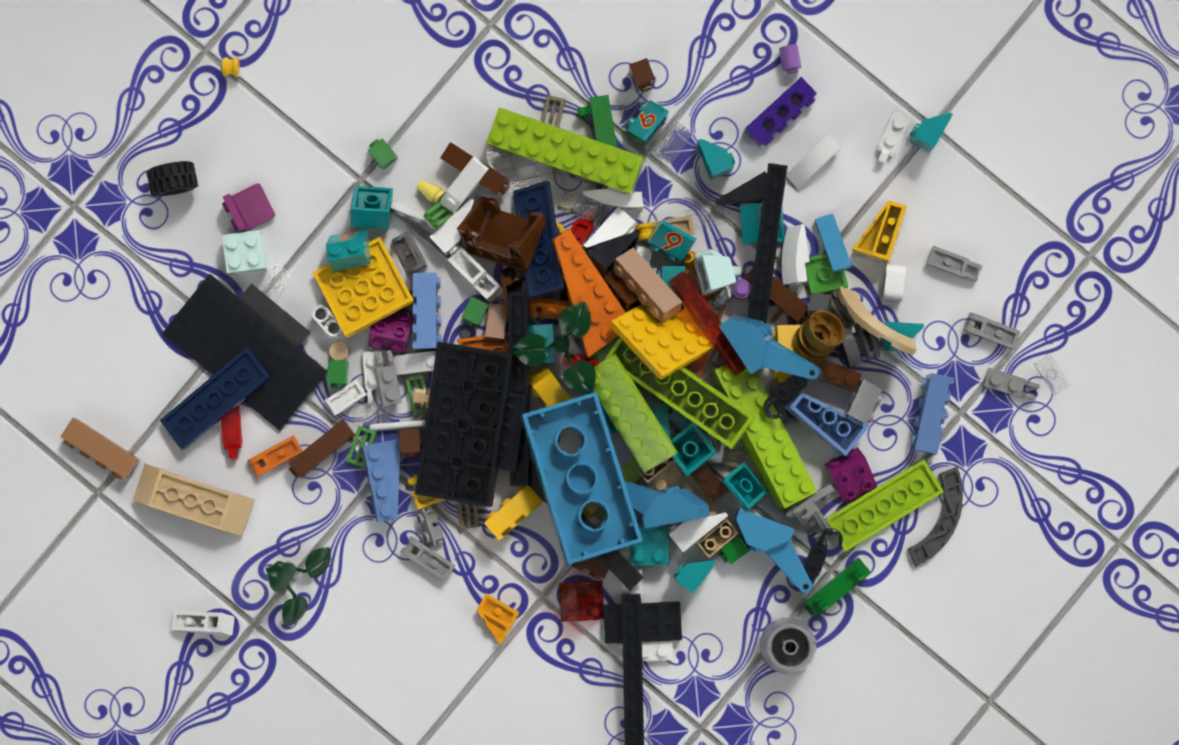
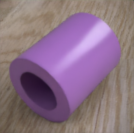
M798 45L780 47L779 52L783 71H787V74L798 73V69L802 68Z
M740 279L734 284L733 297L735 299L744 300L750 295L751 284L747 280Z

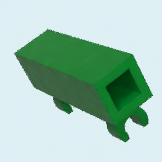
M603 95L589 98V107L578 108L579 117L592 115L596 141L618 148L609 96Z
M857 557L804 601L807 604L805 609L811 616L815 614L819 617L870 575L871 571Z

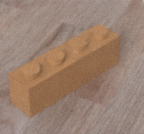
M634 248L615 259L613 267L615 274L621 277L628 289L633 291L638 296L639 301L649 308L654 318L663 323L680 312L682 301Z
M77 418L71 419L60 436L64 439L63 443L72 449L74 446L80 449L79 453L87 459L90 457L97 460L96 465L103 469H106V467L113 471L111 474L120 480L122 478L128 479L140 461L138 457Z

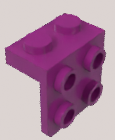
M259 183L234 195L227 194L223 196L225 202L222 205L226 213H231L233 219L230 221L235 230L239 229L240 232H246L275 217V212Z
M401 309L371 325L368 346L377 350H391L394 354L405 355L409 333L414 320L413 311Z
M858 447L851 449L846 456L841 455L824 464L844 503L877 487L866 457Z

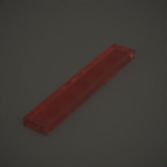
M683 270L670 279L668 283L733 375L737 376L746 369V366L719 327L722 323L686 272Z

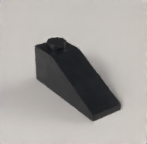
M764 171L717 199L715 204L718 206L759 203L763 201L767 173Z
M635 232L599 243L594 249H589L586 254L602 278L613 269L617 257L635 247L639 233Z

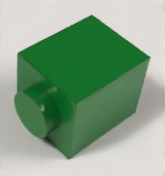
M383 138L381 140L376 139L369 145L370 149H368V152L383 170L398 159L397 155Z
M471 296L462 315V319L465 320L464 323L473 328L475 325L480 327L489 305Z
M329 360L326 383H330L333 388H342V385H347L350 362Z
M737 535L720 549L722 552L719 555L725 563L729 561L732 564L750 550L741 537Z

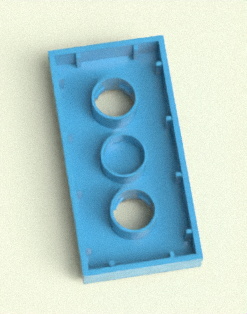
M597 392L522 414L520 418L566 565L642 542V536ZM564 429L574 430L581 436V446L575 454L564 452L558 446L557 440ZM587 503H594L604 510L605 517L601 527L598 529L588 527L581 520L582 511Z

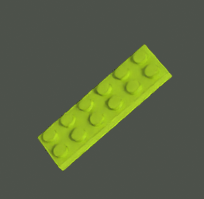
M614 354L594 367L596 380L593 392H597L601 405L644 473L677 453L675 447L617 355Z
M923 459L825 519L830 528L837 529L843 535L841 546L846 552L944 491Z

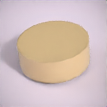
M338 341L330 346L329 353L334 360L342 361L347 358L349 348L345 343Z

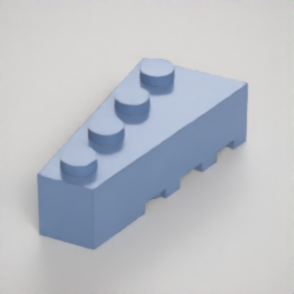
M436 272L413 273V338H415L413 349L415 351L437 350V344L441 342V334H438V327H441V315H437V308H441V296H437V289H440L441 283L440 277H437Z
M931 373L926 378H923L921 389H924L923 397H919L917 408H920L919 416L916 415L914 420V427H917L916 433L912 434L910 445L913 446L912 450L934 455L938 453L943 431L941 424H944L947 414L944 407L950 400L951 393L948 387L949 384L954 383L953 377Z
M802 392L789 398L782 406L838 455L846 456L869 427Z
M400 438L361 446L376 522L398 518Z

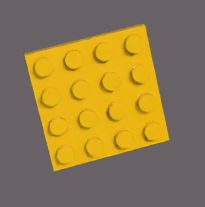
M381 237L369 242L370 265L333 271L330 265L327 264L312 272L346 338L414 303Z
M641 304L612 320L609 325L659 380L664 379L707 354L716 346L682 308H680L679 313L661 323L657 318L653 317L646 305Z

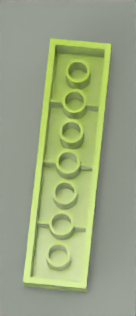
M501 107L498 108L486 142L491 147L632 196L645 162V158Z
M621 338L618 339L604 359L606 360L616 354L631 379L731 449H734L755 419L754 415L686 367H682L664 379L659 380Z
M740 358L709 373L718 391L755 416V419L741 439L777 510L785 509L816 493L817 490L781 419L768 418L763 411L764 401L769 395L758 373L750 374ZM770 405V412L777 415L778 413L774 405Z

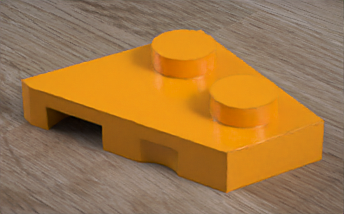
M487 593L477 608V612L501 645L519 612Z

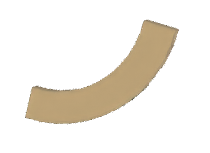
M839 287L837 293L841 304L849 309L848 314L861 327L876 338L881 339L882 337L891 342L892 347L911 355L915 354L917 349L914 339L894 331L876 319L864 307L857 292Z

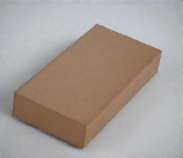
M489 303L485 340L504 342L507 322L506 305Z

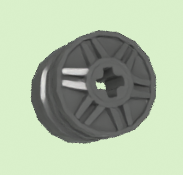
M858 323L854 324L855 333H852L848 326L844 328L845 336L839 344L848 368L862 364V354L867 361L871 360V353L875 359L881 357L878 338L864 328L862 330Z

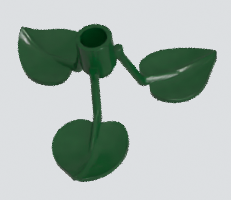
M584 301L568 306L560 313L559 325L562 330L568 331L567 334L556 336L554 343H550L548 346H545L543 336L529 334L515 343L512 353L524 364L537 366L545 360V350L554 347L556 351L564 352L571 368L563 372L565 384L575 392L591 393L596 380V372L593 365L587 361H578L574 365L568 351V337L571 334L576 337H582L589 331L591 326L589 308Z
M330 547L318 548L312 551L305 561L306 569L297 568L291 562L277 561L273 566L265 569L272 590L279 592L287 588L293 596V599L287 600L282 608V619L286 626H291L300 620L308 607L306 598L303 596L297 598L296 593L289 586V582L292 581L296 571L308 573L311 578H317L322 575L328 568L331 560Z

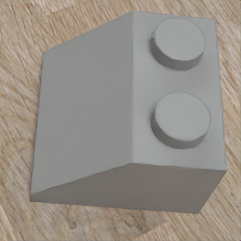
M865 379L860 380L857 390L854 392L845 411V415L866 425L867 422L871 423L875 416L873 409L875 405L879 406L883 398L881 394L882 389Z

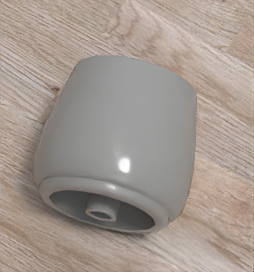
M782 617L771 622L764 629L760 638V653L764 662L773 670L783 674L797 673L804 670L813 661L816 653V639L811 628L803 621L793 617ZM787 642H790L789 648H785Z

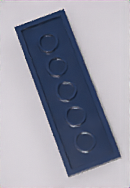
M543 181L514 190L513 196L517 216L528 219L531 212H539L544 215L546 225L531 265L524 271L528 298L535 299L565 290L566 284L562 277V269L560 263H558L552 239L558 236L550 182Z
M246 347L160 419V422L180 449L185 450L266 383L271 376L250 348Z

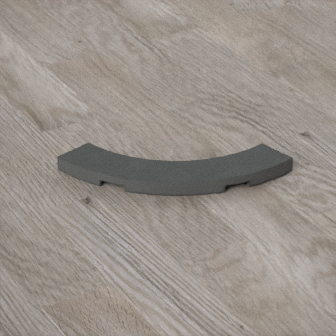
M958 466L939 473L944 491L941 512L935 526L928 535L914 546L907 548L914 566L924 563L937 554L949 541L958 525L963 506V485Z

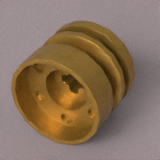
M824 310L816 311L795 331L794 344L803 357L811 361H821L843 341L845 336L844 326L838 317L831 312Z

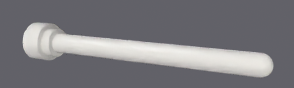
M426 420L371 424L369 429L371 431L425 428Z

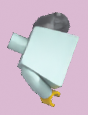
M712 249L695 252V254L688 252L684 258L690 257L691 259L684 261V265L690 266L694 263L702 296L720 291L716 297H710L703 303L705 314L710 317H716L722 313L723 305L726 301L729 302L731 300L736 278L740 277L742 273L740 266H732L729 257L722 256V254Z

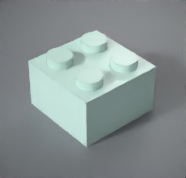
M261 230L222 235L227 274L235 275L268 270L263 232Z

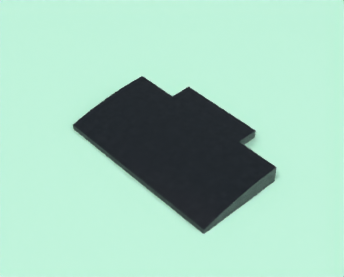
M209 274L162 333L212 375L246 347L250 348L271 378L246 398L244 402L279 431H281L327 375V370L300 348V345L311 332L252 283L239 298L213 275Z
M438 342L415 489L416 495L492 507L498 469L517 471L524 428L520 416L526 413L529 395L510 392L515 355L513 353Z

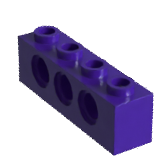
M801 76L754 119L744 131L759 147L763 144L767 146L774 139L772 135L777 131L781 133L788 126L786 123L791 118L794 121L802 114L800 110L804 106L808 108L816 101L814 97L817 93ZM791 97H799L801 103L799 105L792 104ZM784 109L787 116L780 118L777 115V110ZM770 122L773 125V129L766 131L763 128V123Z

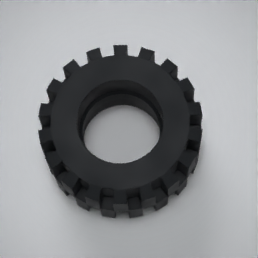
M178 161L152 167L146 172L150 193L153 196L176 195L198 187L193 162Z

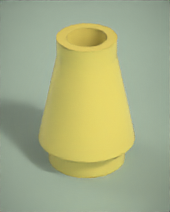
M421 180L416 187L432 204L439 203L446 193L443 191V188Z

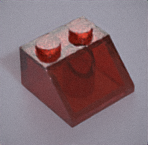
M602 580L559 583L561 622L604 619Z

